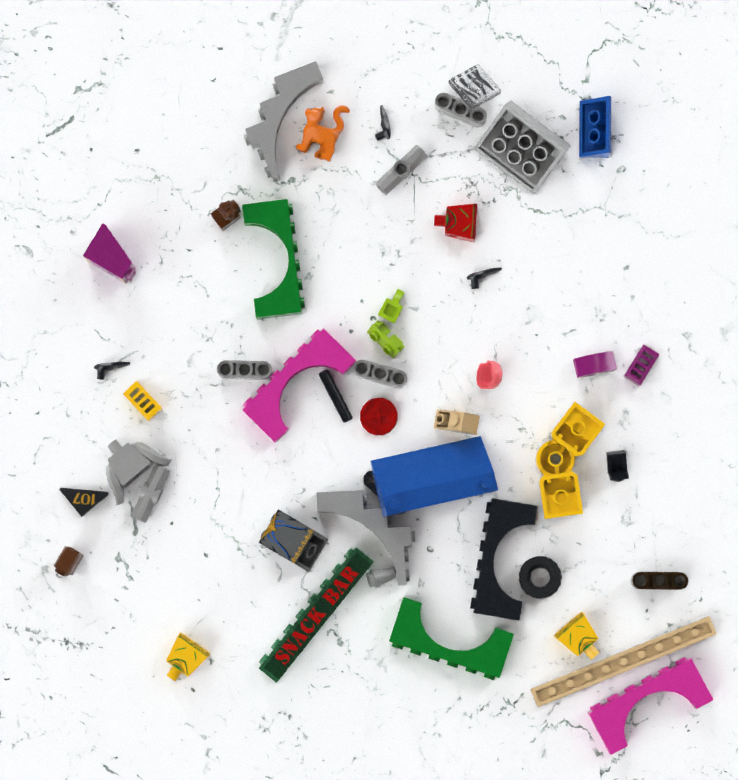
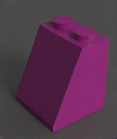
M102 223L83 257L89 263L127 284L128 280L131 282L135 277L136 271L134 270L136 267L108 227Z

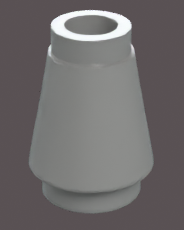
M392 567L372 569L366 573L370 588H377L395 579L396 574Z

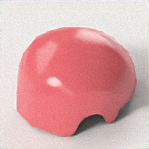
M487 360V363L479 365L476 376L479 388L494 389L499 386L503 376L501 365Z

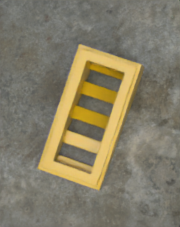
M138 381L123 393L147 421H150L163 409ZM138 387L140 391L131 397L130 394ZM143 393L145 396L136 403L135 400ZM149 399L150 401L143 408H141L140 405L145 400ZM152 404H154L155 407L148 413H146L145 410H147Z

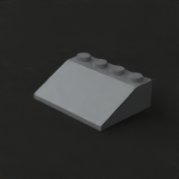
M510 100L501 109L474 147V150L534 195L571 145Z

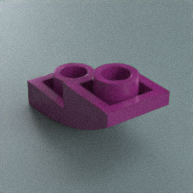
M613 351L573 359L577 378L617 370Z

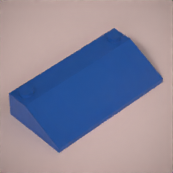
M481 436L370 461L383 517L498 491L495 474Z

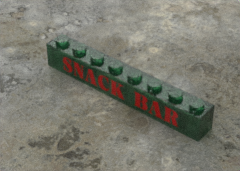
M357 547L354 550L350 548L344 555L346 560L343 564L338 563L331 571L334 574L331 579L326 578L319 586L322 589L319 594L316 595L314 593L307 601L310 605L306 610L302 608L295 616L298 620L294 625L289 624L283 631L285 636L282 640L277 639L271 646L273 651L269 656L265 654L258 662L261 664L259 669L276 683L374 563L372 559Z

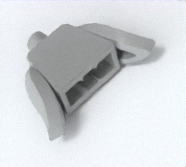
M116 439L107 446L113 455L108 458L109 464L106 467V476L114 493L116 506L124 503L123 487L129 486L153 466V463L168 466L172 459L164 457L144 443H126L122 447Z

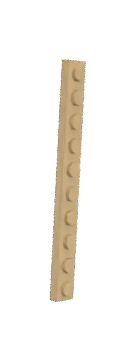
M707 616L530 690L537 707H540L714 636L717 633L710 616Z

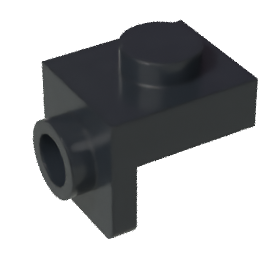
M626 451L606 452L607 474L610 481L621 482L624 479H629Z

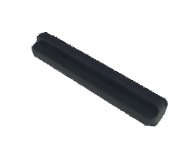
M329 370L321 371L318 375L342 422L346 423L352 420L353 416Z

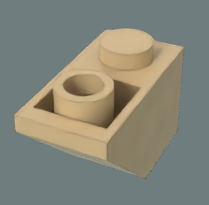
M437 409L434 428L477 435L480 416L466 412Z

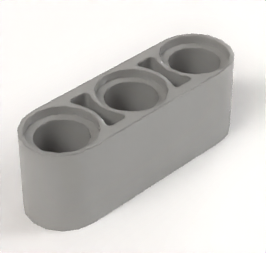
M443 92L436 96L434 105L438 112L477 128L482 127L486 123L487 112L485 109L477 105L473 106L467 101ZM440 99H446L448 101V105L445 107H441L438 104V101ZM458 106H463L466 112L458 114L455 109ZM479 113L483 116V120L475 121L473 115Z
M224 360L217 365V373L223 379L266 380L273 374V368L267 361ZM224 365L231 367V371L227 375L222 374L220 371ZM243 365L250 367V372L247 375L240 373V368ZM261 366H268V374H259V368Z
M358 360L353 366L354 374L361 379L394 388H403L407 383V374L400 369L367 360ZM360 364L366 365L367 372L364 374L358 373L356 370L357 366ZM378 369L386 372V376L383 379H378L375 376V372ZM401 374L404 377V382L396 384L393 380L395 375Z

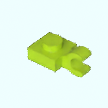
M397 289L392 300L386 298L378 316L395 324L403 309V306L399 305L405 293Z

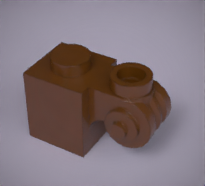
M234 199L221 202L219 207L210 213L222 231L241 219L239 215L241 212L240 207Z

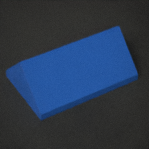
M611 96L582 100L579 107V157L609 158L611 154Z

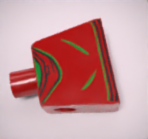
M477 204L447 206L446 215H434V226L445 227V236L475 242Z

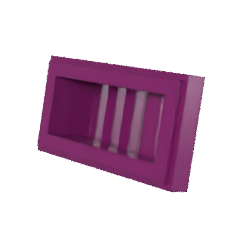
M643 344L623 377L637 386H641L660 354ZM645 351L651 356H653L652 360L643 355L642 353ZM639 358H642L645 361H647L649 365L647 366L644 363L640 362ZM638 364L639 366L644 368L645 371L643 372L635 367V365ZM634 370L635 372L640 374L641 377L638 378L637 376L632 374L631 371Z

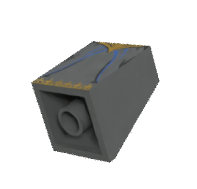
M278 509L271 517L267 529L262 532L258 543L309 572L327 543L328 538Z

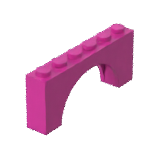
M324 328L321 331L319 329L316 330L310 337L312 340L308 344H302L297 350L298 354L294 358L292 356L289 357L283 364L285 367L280 372L278 370L275 371L270 377L271 381L267 385H261L256 391L258 394L253 399L251 397L248 398L243 404V412L274 443L289 430L281 418L280 399L284 388L295 375L312 367H327L344 375L356 362Z
M682 657L675 661V666L671 668L665 666L658 670V675L654 677L649 675L641 679L642 683L636 687L632 684L624 689L625 692L618 696L615 693L607 698L608 702L602 705L599 702L590 707L591 711L587 713L610 755L628 746L624 733L626 718L632 707L645 696L662 691L675 692L685 697L695 709L714 700L692 658L686 659V657Z

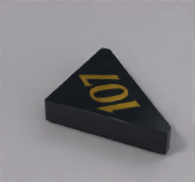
M71 488L59 489L81 517L110 495L104 491Z

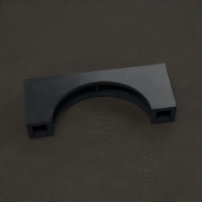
M494 498L491 499V502H487L485 513L489 514L488 521H484L482 532L485 533V539L480 541L479 551L482 552V558L477 560L476 570L479 571V577L474 579L473 590H476L475 598H471L470 609H473V613L520 620L522 601L507 595L498 584L494 573V556L500 541L509 531L523 525H535L538 506Z

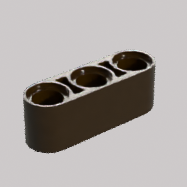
M636 572L632 575L630 582L635 589L681 590L687 587L689 580L687 575L682 572ZM638 575H642L645 578V583L642 586H638L635 583V578ZM658 575L664 578L662 586L655 584L654 580ZM677 575L683 578V584L679 587L674 583V578Z

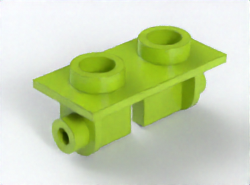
M377 320L371 325L367 333L374 342H377L383 348L387 355L394 359L405 346L395 334L389 338L387 335L391 330L383 322Z

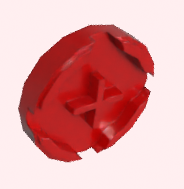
M374 398L368 400L363 405L360 411V421L368 433L375 436H383L395 428L398 421V413L391 401L385 398Z

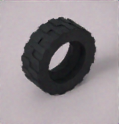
M536 556L527 560L520 568L519 583L521 588L527 595L533 598L543 599L550 597L557 592L561 585V570L558 564L551 558ZM536 568L546 569L550 575L548 584L543 587L535 586L531 581L533 570Z

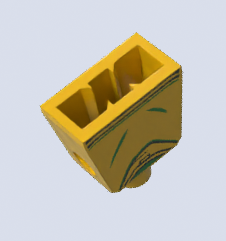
M583 612L578 613L553 635L554 638L576 656L584 652L592 660L600 653L593 645L599 638Z
M180 632L166 660L172 665L166 675L174 681L178 679L181 673L189 677L211 653Z

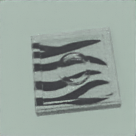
M479 64L454 76L448 82L471 110L500 95L502 91Z

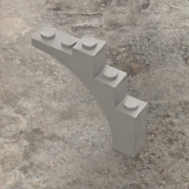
M316 61L274 77L275 83L272 86L275 94L280 95L259 103L261 109H258L261 120L265 119L266 121L245 129L246 135L243 136L247 146L251 145L253 150L260 147L257 150L261 161L265 160L267 167H264L268 178L272 177L273 182L280 180L275 150L277 135L285 115L299 97L311 88L323 83V77Z
M363 490L316 492L317 512L346 516L363 524L381 540L389 552L396 569L398 586L406 585V581H410L409 570H405V562H409L408 550H404V547L412 546V542H416L415 531H411V527L388 528V524H391V516L383 517L381 509H364V506H367V494H363Z

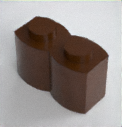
M65 545L53 565L56 568L55 572L64 577L73 575L84 555Z

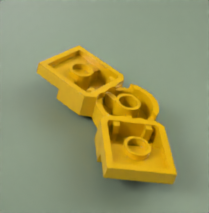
M575 401L552 430V440L545 442L536 453V466L543 475L538 483L544 519L583 514L578 475L571 470L574 466L575 457L582 456L606 424ZM552 454H557L560 457L559 464L554 465L551 463L550 456Z

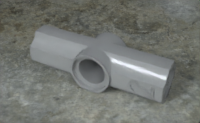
M416 144L403 158L395 162L394 166L375 185L387 196L428 157L427 154ZM404 166L407 169L406 173H397V167Z
M157 464L153 466L147 482L143 484L139 492V499L131 517L144 523L148 521L154 505L158 503L161 497L162 488L170 470Z

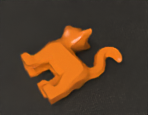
M345 105L335 108L333 119L337 126L331 129L319 125L324 117V107L320 109L315 107L307 108L305 110L307 124L303 129V140L301 144L296 145V149L306 154L314 142L320 145V149L315 152L314 157L330 162L335 152V143L344 129V121L340 114L349 113L350 109Z

